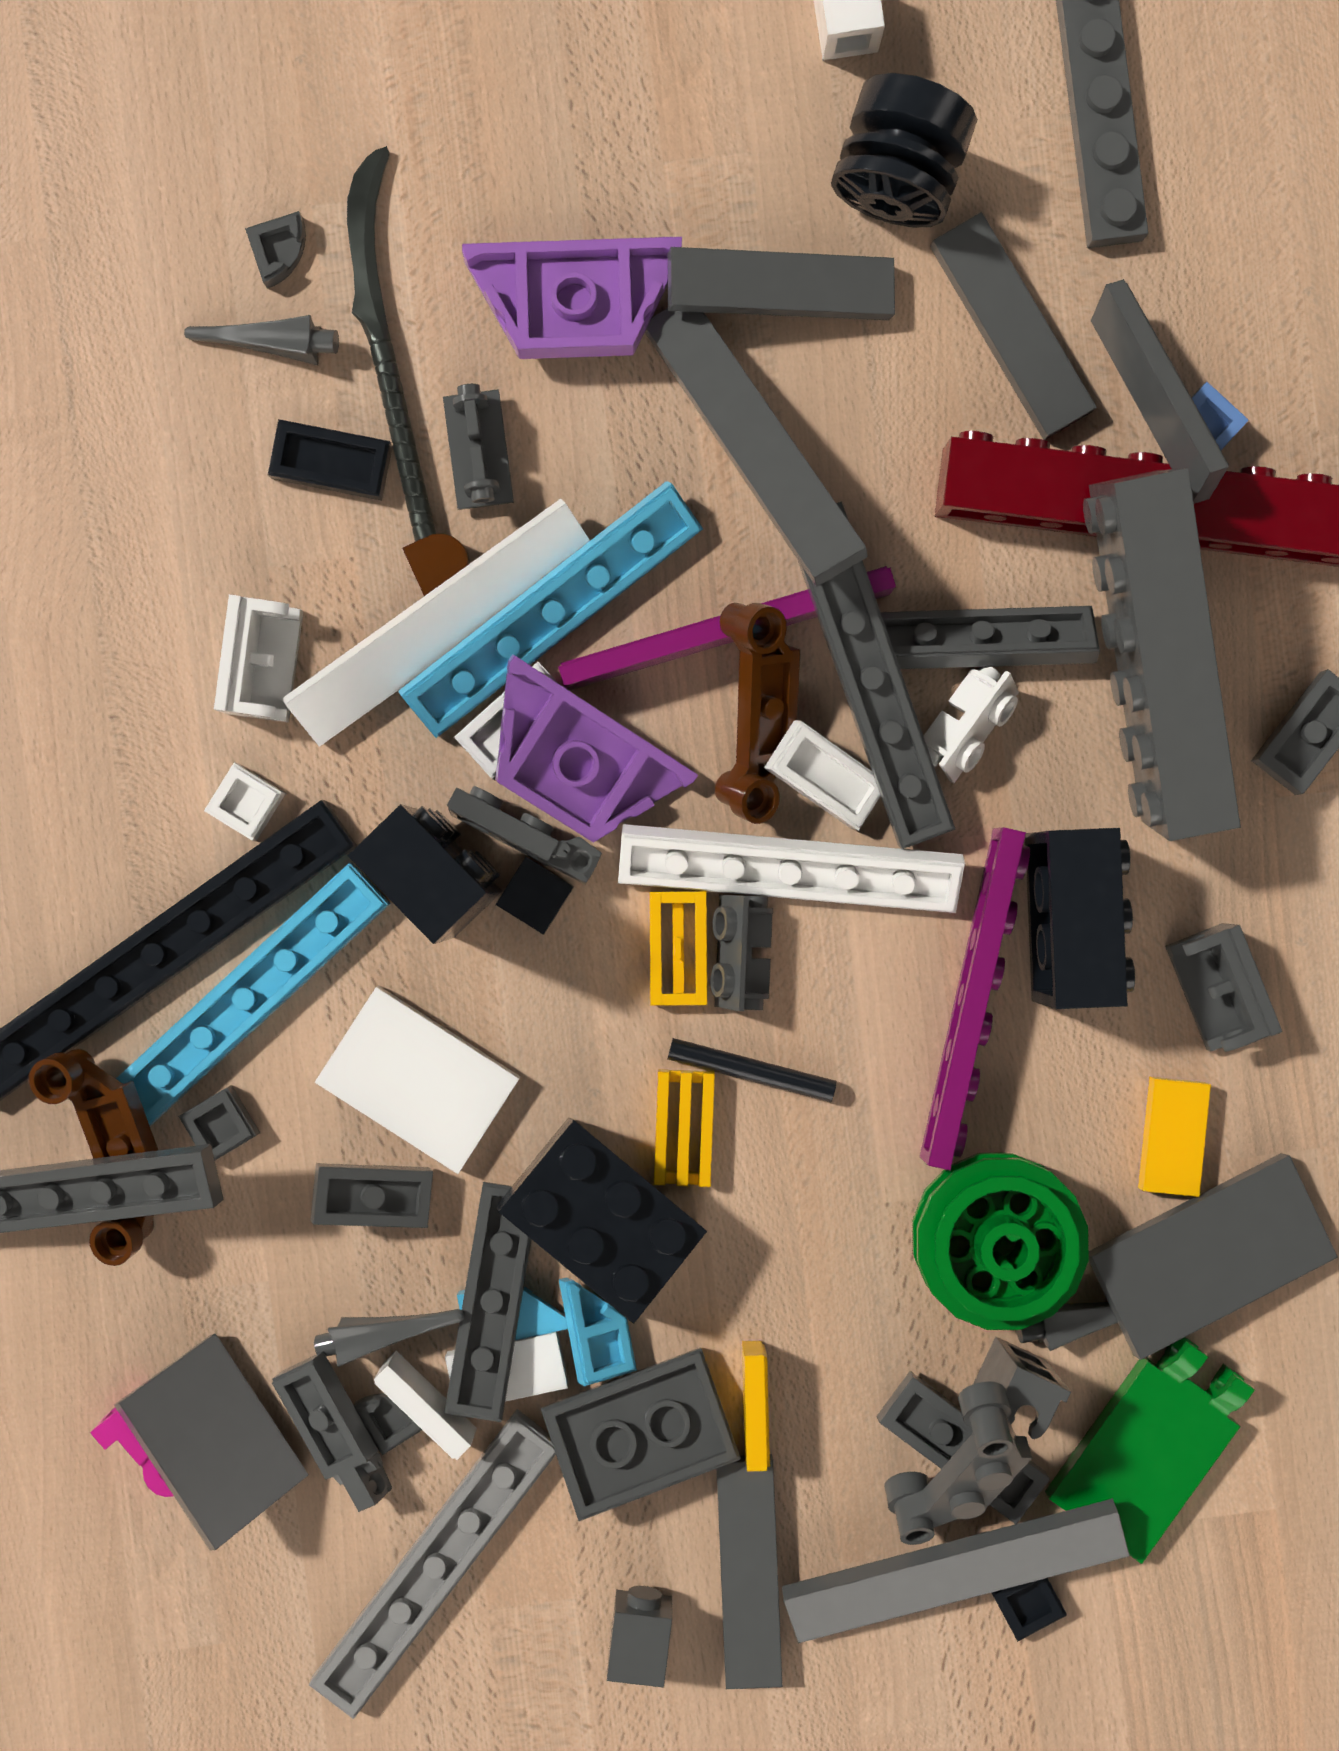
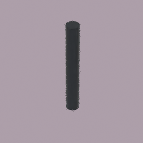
M676 1038L672 1039L667 1060L830 1103L833 1100L837 1083L836 1080Z

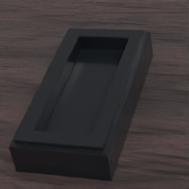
M278 419L268 476L274 480L382 501L393 445L387 440Z

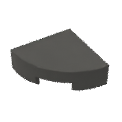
M299 211L245 228L262 281L267 289L286 279L296 268L302 257L306 241V231L303 217Z
M385 1393L369 1395L354 1403L357 1413L381 1455H384L422 1431Z

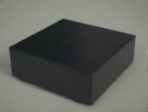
M525 857L497 901L496 906L544 935L574 886L530 858Z
M1048 1578L992 1592L1017 1642L1067 1616Z

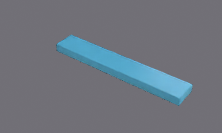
M668 481L664 482L399 690L401 697L435 738L439 737L506 684L507 665L512 654L527 664H532L702 531V526L673 484Z
M348 863L116 1078L123 1084L131 1081L134 1082L150 1126L391 904L353 863Z

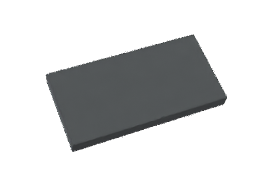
M1283 1153L1200 1194V1197H1194L1089 1251L1091 1267L1133 1356L1140 1360L1338 1258L1290 1155Z

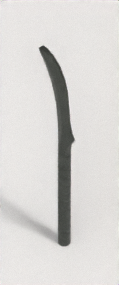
M386 146L376 149L365 158L353 175L347 197V228L355 288L352 314L361 323L371 346V355L416 542L429 535L436 534V530L433 524L431 508L394 349L391 343L377 271L374 227L376 203L383 173L390 157Z

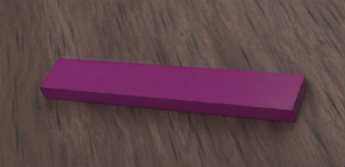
M887 566L867 572L876 599L889 596L896 588L891 567L887 568ZM808 589L761 603L779 609L785 616L787 626L817 617ZM720 616L562 662L558 668L564 687L571 691L734 641L722 632L719 623Z

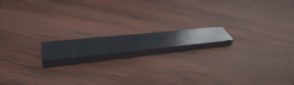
M325 800L317 802L0 1028V1101L29 1081L30 1070L37 1062L54 1053L66 1054L356 848L357 844Z

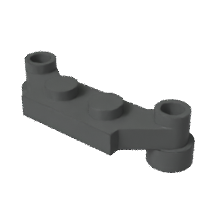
M991 1381L979 1382L966 1387L960 1392L958 1400L963 1421L972 1428L973 1433L930 1482L928 1476L921 1472L899 1473L890 1477L885 1482L884 1488L888 1508L896 1515L901 1542L908 1545L922 1544L934 1537V1528L957 1519H971L980 1516L1032 1459L1027 1437L1016 1436L1008 1418L1011 1415V1408L1006 1389L1002 1384Z

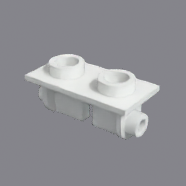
M992 666L979 667L977 670L971 668L949 700L950 705L964 713L961 719L957 720L946 712L941 711L925 733L924 739L934 768L939 763L945 775L952 783H955L963 771L967 773L976 766L984 752L985 744L983 742L995 725L999 727L1004 725L1013 714L1018 703L1016 696L1019 691L1011 673L1005 671L1001 676Z

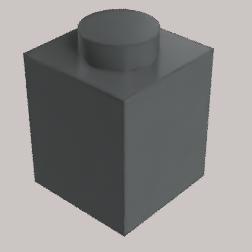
M633 1586L628 1591L616 1589L608 1654L607 1681L664 1688L672 1625V1596L662 1595L659 1590L649 1586Z

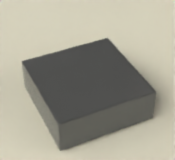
M232 1085L178 1116L196 1146L211 1144L215 1160L260 1134Z

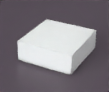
M233 763L204 811L250 840L257 841L286 793L240 764Z

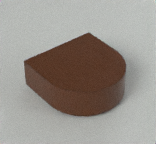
M432 534L402 548L424 596L470 564L468 553L463 545L456 538L447 534Z

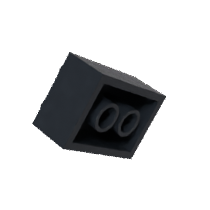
M400 804L347 855L432 944L455 938L502 892L494 883L500 874L490 862L478 851L474 853L472 850L469 852L465 849L462 850L455 842L461 835L456 827L438 810L433 811L431 808L427 810L424 806L417 809Z
M1120 828L1051 830L1026 833L1025 846L1030 847V858L1026 874L1032 1001L1054 1009L1128 1006L1127 992H1133L1135 968L1132 958L1126 957L1125 934L1130 933L1132 930L1133 913L1130 900L1123 898L1122 875H1127L1130 870V849L1127 840H1121Z
M569 1117L496 1205L501 1215L633 1324L707 1233V1230Z

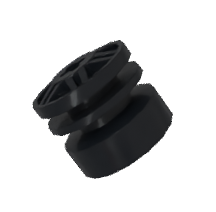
M887 73L874 75L864 81L850 124L853 136L844 141L840 154L841 160L837 162L831 181V186L836 195L850 207L863 214L890 224L920 228L933 227L942 223L951 202L950 196L953 194L959 178L955 168L961 166L965 159L978 120L973 107L959 94L947 87L914 75Z

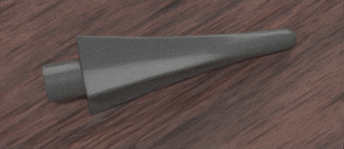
M311 315L241 325L189 326L184 330V335L189 340L243 347L317 366L318 353L336 354L339 349L338 331L321 329V326H315Z
M1108 1302L1064 1304L1052 1317L1022 1330H1016L1020 1343L1038 1340V1343L1044 1342L1049 1351H1052L1118 1322Z
M460 1309L408 1316L341 1317L337 1327H329L328 1333L315 1336V1352L318 1354L324 1351L326 1357L336 1355L337 1366L339 1367L407 1338L460 1323L464 1320V1312Z

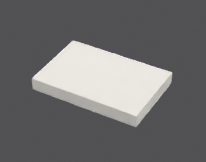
M377 986L315 1083L453 1172L459 1174L521 1076L384 988Z

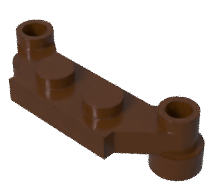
M731 603L722 611L719 623L722 632L732 638L740 651L736 764L731 771L723 773L718 778L715 785V795L721 803L730 806L736 816L754 824H761L772 818L780 802V793L774 783L776 776L764 767L793 721L797 720L800 649L788 646L785 643L787 623L785 616L779 609L761 603H751L749 605Z
M73 1049L66 1054L54 1053L40 1060L31 1068L29 1085L33 1094L39 1100L47 1104H59L67 1099L72 1101L93 1159L158 1151L133 1081L121 1083L95 1065L93 1057L82 1049ZM154 1215L107 1220L99 1223L92 1230L89 1239L90 1248L94 1256L102 1263L110 1266L125 1263L140 1250L143 1240L152 1233Z

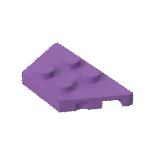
M682 236L462 244V253L465 265L519 359L634 355L668 285L667 253L671 247H682Z
M512 654L508 660L495 780L594 843L617 829L618 824L626 819L637 817L655 806L654 802L679 787H687L697 778L698 774Z

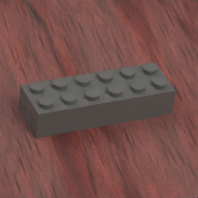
M1189 469L1157 470L1090 484L1091 498L1084 499L1083 512L1088 532L1090 534L1096 533L1100 556L1093 557L1092 569L1097 590L1099 592L1105 591L1109 614L1102 615L1101 626L1106 647L1108 649L1114 648L1118 671L1111 672L1110 683L1116 705H1123L1127 727L1120 728L1119 741L1125 761H1132L1135 783L1128 785V798L1134 817H1141L1143 823L1168 841L1241 828Z

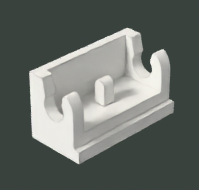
M229 594L214 710L229 715L289 722L290 710L285 705L283 697L292 692L294 687L303 611L301 609L291 608L287 603Z

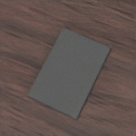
M216 1333L208 1336L114 1404L210 1551L217 1550L309 1475Z
M701 1347L541 1407V1412L578 1521L585 1520L741 1459Z

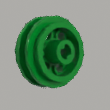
M977 1153L953 1163L951 1170L944 1169L924 1189L912 1219V1254L931 1294L956 1318L986 1330H1022L1052 1317L1076 1293L1089 1261L1088 1225L1076 1196L1043 1165L1013 1153ZM1017 1193H1024L1029 1197V1207L1022 1213H1014L1010 1209V1199ZM981 1197L985 1198L987 1208L982 1215L971 1216L967 1213L966 1208L971 1203ZM1045 1228L1047 1229V1240L1045 1248L1041 1249L1035 1234ZM962 1235L967 1238L968 1248L961 1255L949 1253L950 1239L953 1236ZM1003 1236H1006L1012 1242L1016 1241L1014 1250L1007 1256H1003L998 1250L993 1251L995 1243ZM979 1271H987L992 1275V1283L990 1287L972 1284L973 1276Z

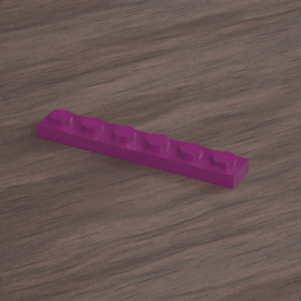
M1005 827L992 830L919 1156L928 1166L951 1170L953 1156L961 1157L965 1149L968 1126L965 1123H961L966 1101H974L979 1087L980 1069L974 1067L978 1045L986 1046L992 1029L993 1015L986 1012L990 991H998L1004 975L1005 958L998 955L1003 934L1010 935L1012 933L1017 917L1018 904L1011 901L1015 879L1022 880L1024 878L1029 863L1030 847L1023 845L1026 832Z

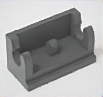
M1221 923L1165 946L1206 1050L1214 1051L1223 1047L1224 1051L1227 1052L1283 1032L1240 925Z
M996 1336L973 1383L991 1381L1000 1383L1005 1387L1011 1408V1415L1008 1418L1010 1424L1014 1422L1015 1413L1021 1406L1029 1405L1034 1407L1036 1418L1030 1424L1028 1430L1029 1436L1034 1440L1046 1432L1060 1401L1062 1400L1067 1403L1071 1394L1070 1389L1045 1359Z

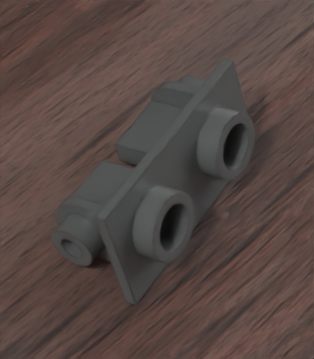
M479 384L460 385L457 387L458 395L443 397L457 509L463 510L514 503L499 389L481 392Z
M719 894V907L715 910L713 916V933L717 939V958L710 976V986L715 996L714 1007L735 1011H744V1009L763 1010L764 999L770 998L771 959L752 958V947L771 948L773 908H768V897Z

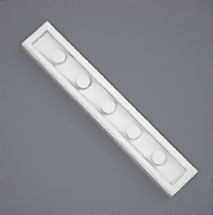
M559 499L283 697L285 705L320 747L408 684L578 551L590 539L567 504L562 499Z
M623 824L618 883L956 913L965 862L963 854Z

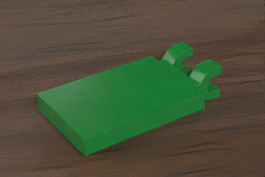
M1186 1337L1167 1346L1157 1364L1146 1357L1138 1360L1045 1490L1049 1500L1065 1511L1113 1498L1121 1521L1129 1556L1141 1564L1241 1427L1229 1414L1241 1408L1255 1391L1251 1385L1244 1381L1245 1379L1224 1363L1216 1372L1206 1391L1188 1378L1192 1377L1202 1367L1208 1356Z

